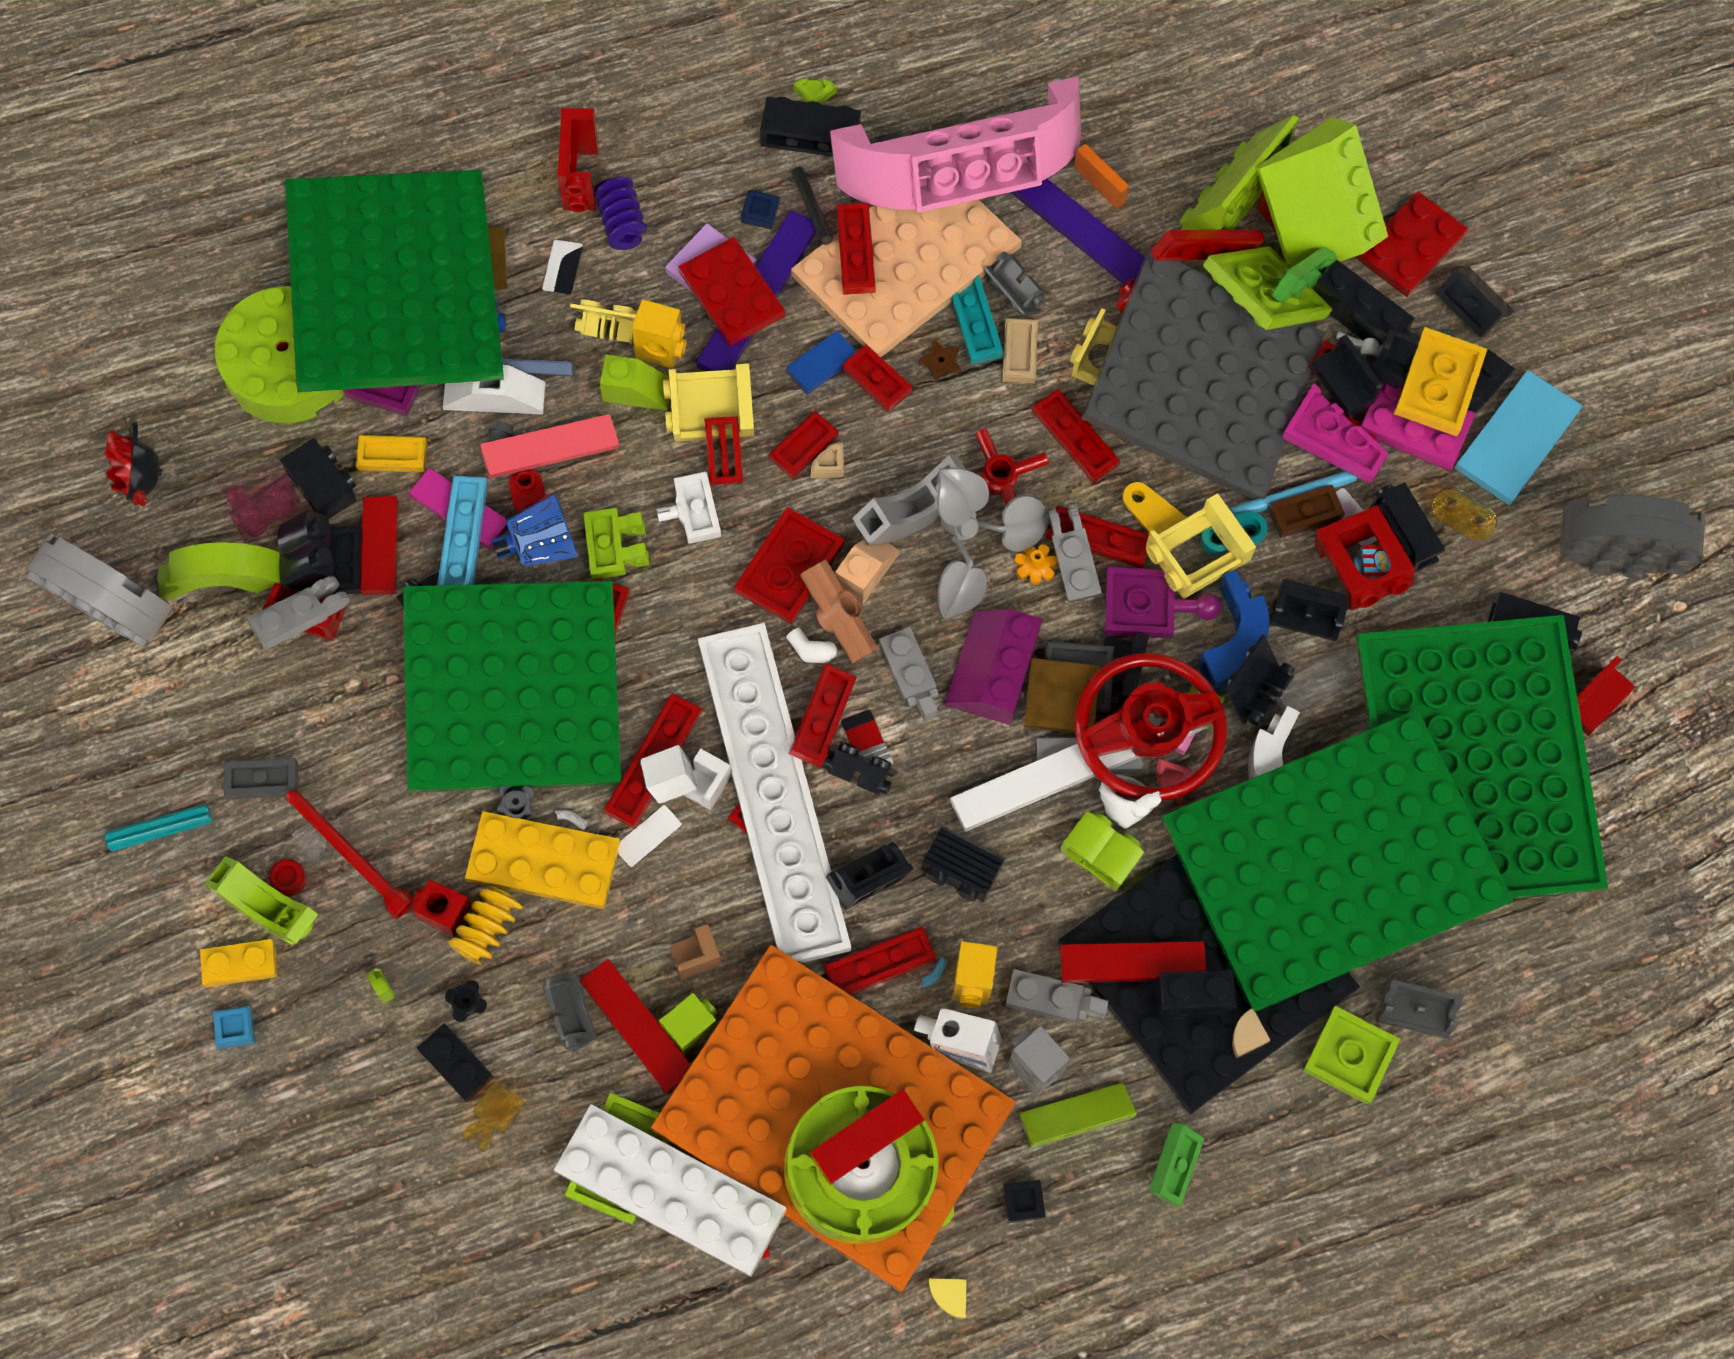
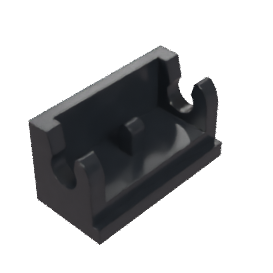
M1283 579L1276 594L1270 625L1337 641L1340 629H1342L1350 597L1346 594Z
M891 842L887 846L885 844L879 847V849L829 873L826 879L844 909L847 910L902 881L913 870V867L910 863L908 864L899 847L894 842Z

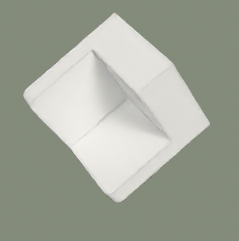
M679 745L641 759L646 788L658 803H663L698 790L691 760Z
M700 749L693 760V772L698 790L683 796L711 810L732 776L731 765Z

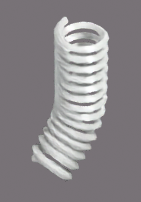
M567 809L555 810L558 820L559 817L562 820H569L582 829V831L588 825L586 820L573 811H567Z

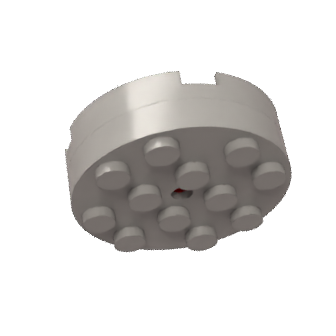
M52 533L48 534L26 567L29 571L26 576L28 579L144 647L146 642L151 643L173 610L170 604L147 589H143L129 580L127 576L60 537L57 539Z

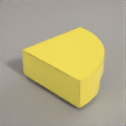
M929 1278V1290L937 1305L950 1316L965 1319L966 1280Z

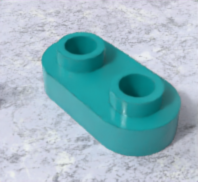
M1244 512L1234 515L1243 529L1253 531L1254 535L1249 537L1255 546L1260 545L1267 533L1265 519L1255 512ZM1212 527L1202 531L1200 543L1206 553L1212 556H1224L1229 553L1223 543L1215 544L1212 542V538H1219Z

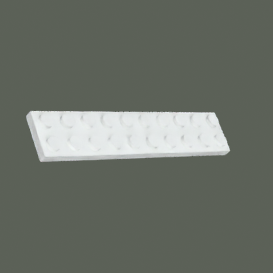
M765 623L698 638V645L728 761L731 765L732 777L776 948L799 963L851 951V944L839 899L826 879V876L831 873L802 761L788 754L795 735Z

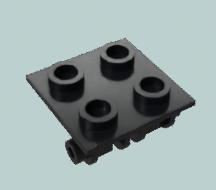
M1263 634L1257 643L1249 648L1245 661L1239 670L1230 676L1227 688L1225 689L1242 724H1246L1249 721L1253 725L1258 726L1260 722H1265L1274 708L1273 706L1278 702L1275 697L1280 698L1283 695L1282 690L1285 691L1294 678L1293 672L1295 669L1285 662L1281 666L1278 665L1266 636Z

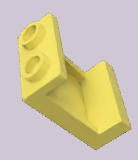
M749 363L736 364V370L676 373V369H669V379L663 380L664 399H671L672 412H665L667 432H673L675 442L706 440L705 418L738 416L739 437L754 436ZM726 424V438H733L732 424ZM712 425L713 439H719L718 425Z

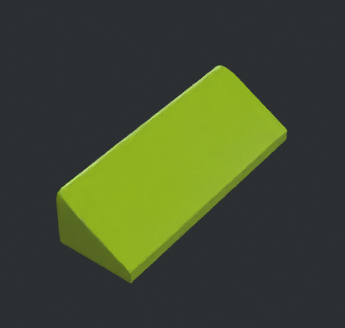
M1119 1083L1021 1112L1019 1115L1029 1147L1032 1149L1133 1119L1137 1113L1124 1083Z

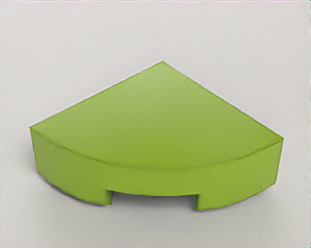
M803 78L793 83V90L805 102L815 101L822 104L837 93V86L826 79L821 81Z
M375 967L365 973L383 1004L395 998V993L380 968Z

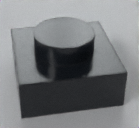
M1040 1180L1003 1185L1008 1223L1045 1219L1046 1215Z

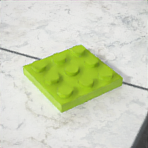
M1270 246L1209 255L1203 264V267L1212 275V279L1219 285H1222L1233 296V300L1238 305L1244 307L1254 317L1255 323L1265 330L1323 320L1332 311V308L1312 288L1308 289L1306 287L1298 298L1292 296L1282 304L1272 297L1287 270L1291 267Z

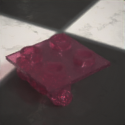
M284 474L253 496H250L241 486H233L226 493V499L232 508L228 513L244 542L251 537L260 536L270 524L279 518L288 517L301 504L287 474Z

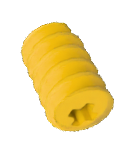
M489 885L491 890L482 889L479 892V896L484 902L474 901L471 907L476 914H465L464 921L469 927L460 925L456 928V933L461 939L451 938L448 941L449 946L454 951L479 966H482L479 961L480 957L492 959L493 957L487 949L488 945L496 947L501 945L495 938V933L507 935L508 931L502 925L503 920L513 923L516 921L509 912L510 909L522 911L524 908L511 895Z

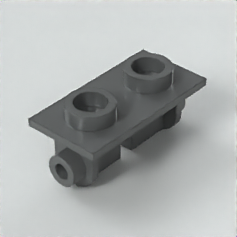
M1002 252L996 258L997 265L985 266L983 268L990 276V282L997 289L1003 291L1010 299V305L1016 312L1022 315L1041 313L1038 307L1042 306L1046 301L1044 297L1045 291L1030 275H1027L1022 282L1019 280L1026 270L1013 254Z
M573 971L560 980L558 976L546 979V986L543 990L546 993L551 1011L560 1012V1015L553 1018L560 1038L559 1042L564 1044L566 1050L571 1049L572 1052H576L597 1039L577 972Z

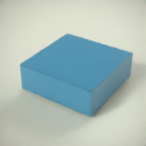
M250 1006L213 1011L215 1042L218 1049L255 1044L253 1012Z

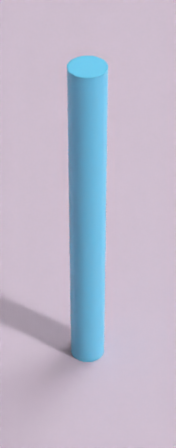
M1343 471L1268 495L1265 499L1259 498L1230 507L1229 510L1233 515L1244 512L1259 513L1268 510L1271 503L1329 485L1337 488L1357 481V477L1347 471Z

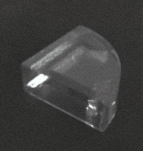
M310 823L292 834V837L313 865L316 864L324 855L329 842Z

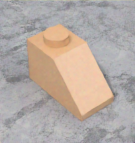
M864 538L853 546L835 571V576L844 591L852 592L863 605L899 555L900 550L889 543L869 545Z

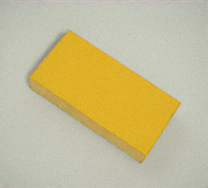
M359 435L356 467L358 471L425 472L426 437Z

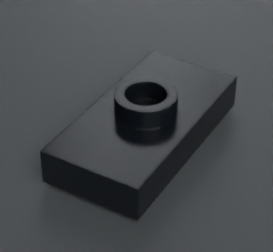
M361 526L331 527V543L329 548L334 562L332 576L339 582V587L332 594L334 595L339 591L346 592V594H361L362 528Z

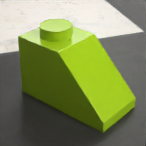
M606 354L600 379L602 401L668 411L670 399H664L663 380L669 379V376L639 359Z

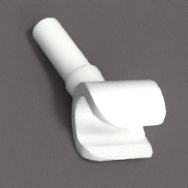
M1339 331L1336 336V339L1339 340L1340 337L1347 334H1344ZM1347 335L1354 346L1361 350L1360 354L1365 361L1372 364L1380 347L1378 341L1374 338H1366L1362 341Z

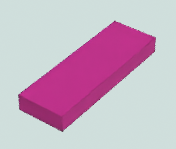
M428 468L408 493L410 498L447 521L452 482L431 468ZM486 505L480 544L491 551L494 547L492 539L503 536L508 530L506 518Z

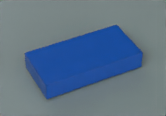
M837 330L786 367L787 374L809 395L840 372L842 364L857 351Z

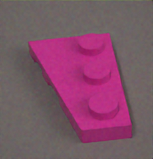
M1314 383L1284 431L1282 438L1372 484L1385 462L1388 452L1361 426H1354L1343 415L1344 411L1336 403L1332 405L1321 395L1322 390Z

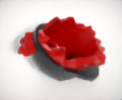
M131 422L128 436L119 435L114 430L107 434L104 455L109 460L111 468L106 472L107 479L114 482L111 485V490L122 492L126 500H131L134 506L139 504L144 507L149 503L145 496L155 488L159 476L162 475V469H160L159 457L154 449L138 441L137 422Z

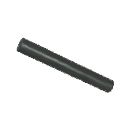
M796 167L792 170L791 174L819 239L823 245L830 244L833 241V236L804 169Z

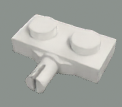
M707 472L674 478L677 494L676 505L656 508L659 522L679 518L685 528L688 544L721 537Z

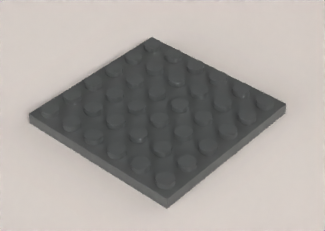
M1150 248L1145 255L1081 419L1252 500L1265 499L1286 442L1282 438L1284 431L1298 409L1311 373V369L1308 367L1320 348L1325 332L1307 323L1265 330L1258 326L1254 321V317L1244 307L1238 305L1233 300V296L1211 277L1178 261L1154 260L1150 252L1152 249Z

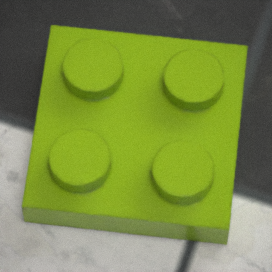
M1334 1006L1305 1064L1303 1072L1369 1105L1377 1092L1401 1039Z

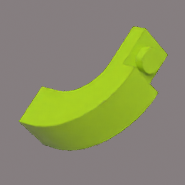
M229 542L197 544L169 552V562L158 566V597L171 601L193 590L211 586H228L257 594L272 588L275 583L280 584V552L257 545Z
M226 856L203 884V886L242 915L292 946L310 933L314 925L313 921L319 915L309 906L290 899L268 885L240 862Z

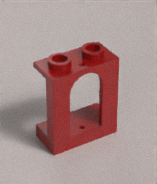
M561 108L557 177L563 210H571L578 213L585 212L586 210L596 211L591 172H577L578 154L598 155L599 153L594 109Z
M1377 505L1315 530V549L1320 558L1327 556L1349 594V608L1351 611L1360 607H1370L1381 598L1391 594H1402L1413 586L1415 568ZM1375 536L1390 562V570L1380 578H1367L1357 570L1345 548Z

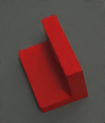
M1618 655L1577 696L1582 730L1587 736L1636 688L1615 669L1622 661Z

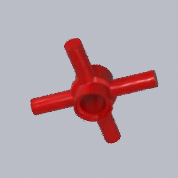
M986 428L980 429L975 433L987 461L982 469V474H979V476L986 481L990 493L1002 495L1006 505L1017 497L1013 487L1017 482L1018 475L1049 465L1045 452L1014 462L1010 456L997 453ZM1002 471L1007 474V477L997 478L992 473Z

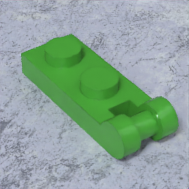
M1320 248L1287 270L1272 297L1281 304L1292 296L1298 298L1306 287L1311 289L1316 285V282L1325 273L1326 269L1330 268L1337 260L1336 254L1330 249Z

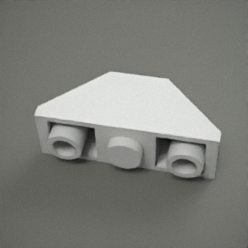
M503 365L504 380L445 383L443 410L543 414L546 383L510 365Z

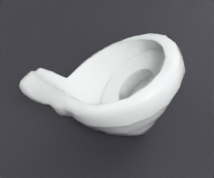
M1117 775L1127 782L1146 787L1134 778ZM1101 782L1099 789L1107 818L1125 829L1140 821L1161 802L1159 791L1146 794L1137 800L1114 791L1103 782Z

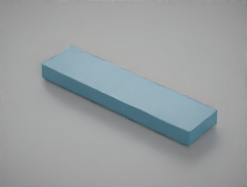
M453 475L437 586L474 585L488 489L487 478Z

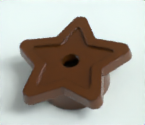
M933 341L930 353L919 360L920 364L928 367L929 371L933 374L934 380H939L950 373L961 372L960 366L955 360L959 352L957 346L944 348L937 341ZM943 358L945 361L939 362L938 360Z

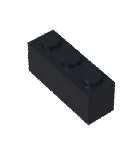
M766 97L760 127L761 147L833 157L830 131L861 124V110L848 106L822 105L815 101H795L786 97Z
M1336 260L1316 282L1314 291L1332 308L1329 315L1363 341L1366 338H1374L1378 341L1379 346H1381L1389 329L1407 336L1415 318L1340 261Z

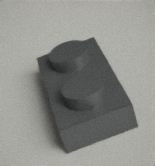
M296 758L225 762L224 796L227 800L285 797L290 790L298 791V761Z

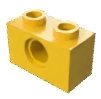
M641 300L632 325L636 359L674 369L677 358H683L687 346V339H683L685 324L681 322L680 309Z
M961 941L952 1000L959 1001L960 1006L977 1009L980 1008L981 1004H988L993 986L998 946Z

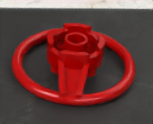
M1136 653L1108 663L1088 681L1076 707L1075 735L1078 748L1087 766L1109 788L1137 800L1146 794L1159 791L1161 801H1166L1194 791L1212 775L1224 753L1227 738V722L1223 705L1217 692L1199 671L1184 661L1168 655ZM1136 667L1163 668L1182 676L1200 692V694L1177 693L1172 688L1163 686L1164 683L1161 682L1146 683L1133 690L1118 712L1088 728L1089 712L1098 691L1109 679L1128 669ZM1150 714H1153L1155 718H1161L1163 722L1159 726H1154L1148 719ZM1213 723L1211 747L1202 765L1185 780L1170 786L1144 787L1132 784L1111 772L1099 758L1100 756L1129 749L1139 757L1166 756L1177 750L1190 731Z

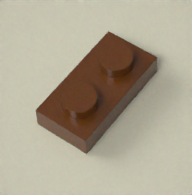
M1333 485L1271 503L1268 508L1280 538L1341 520L1345 515Z

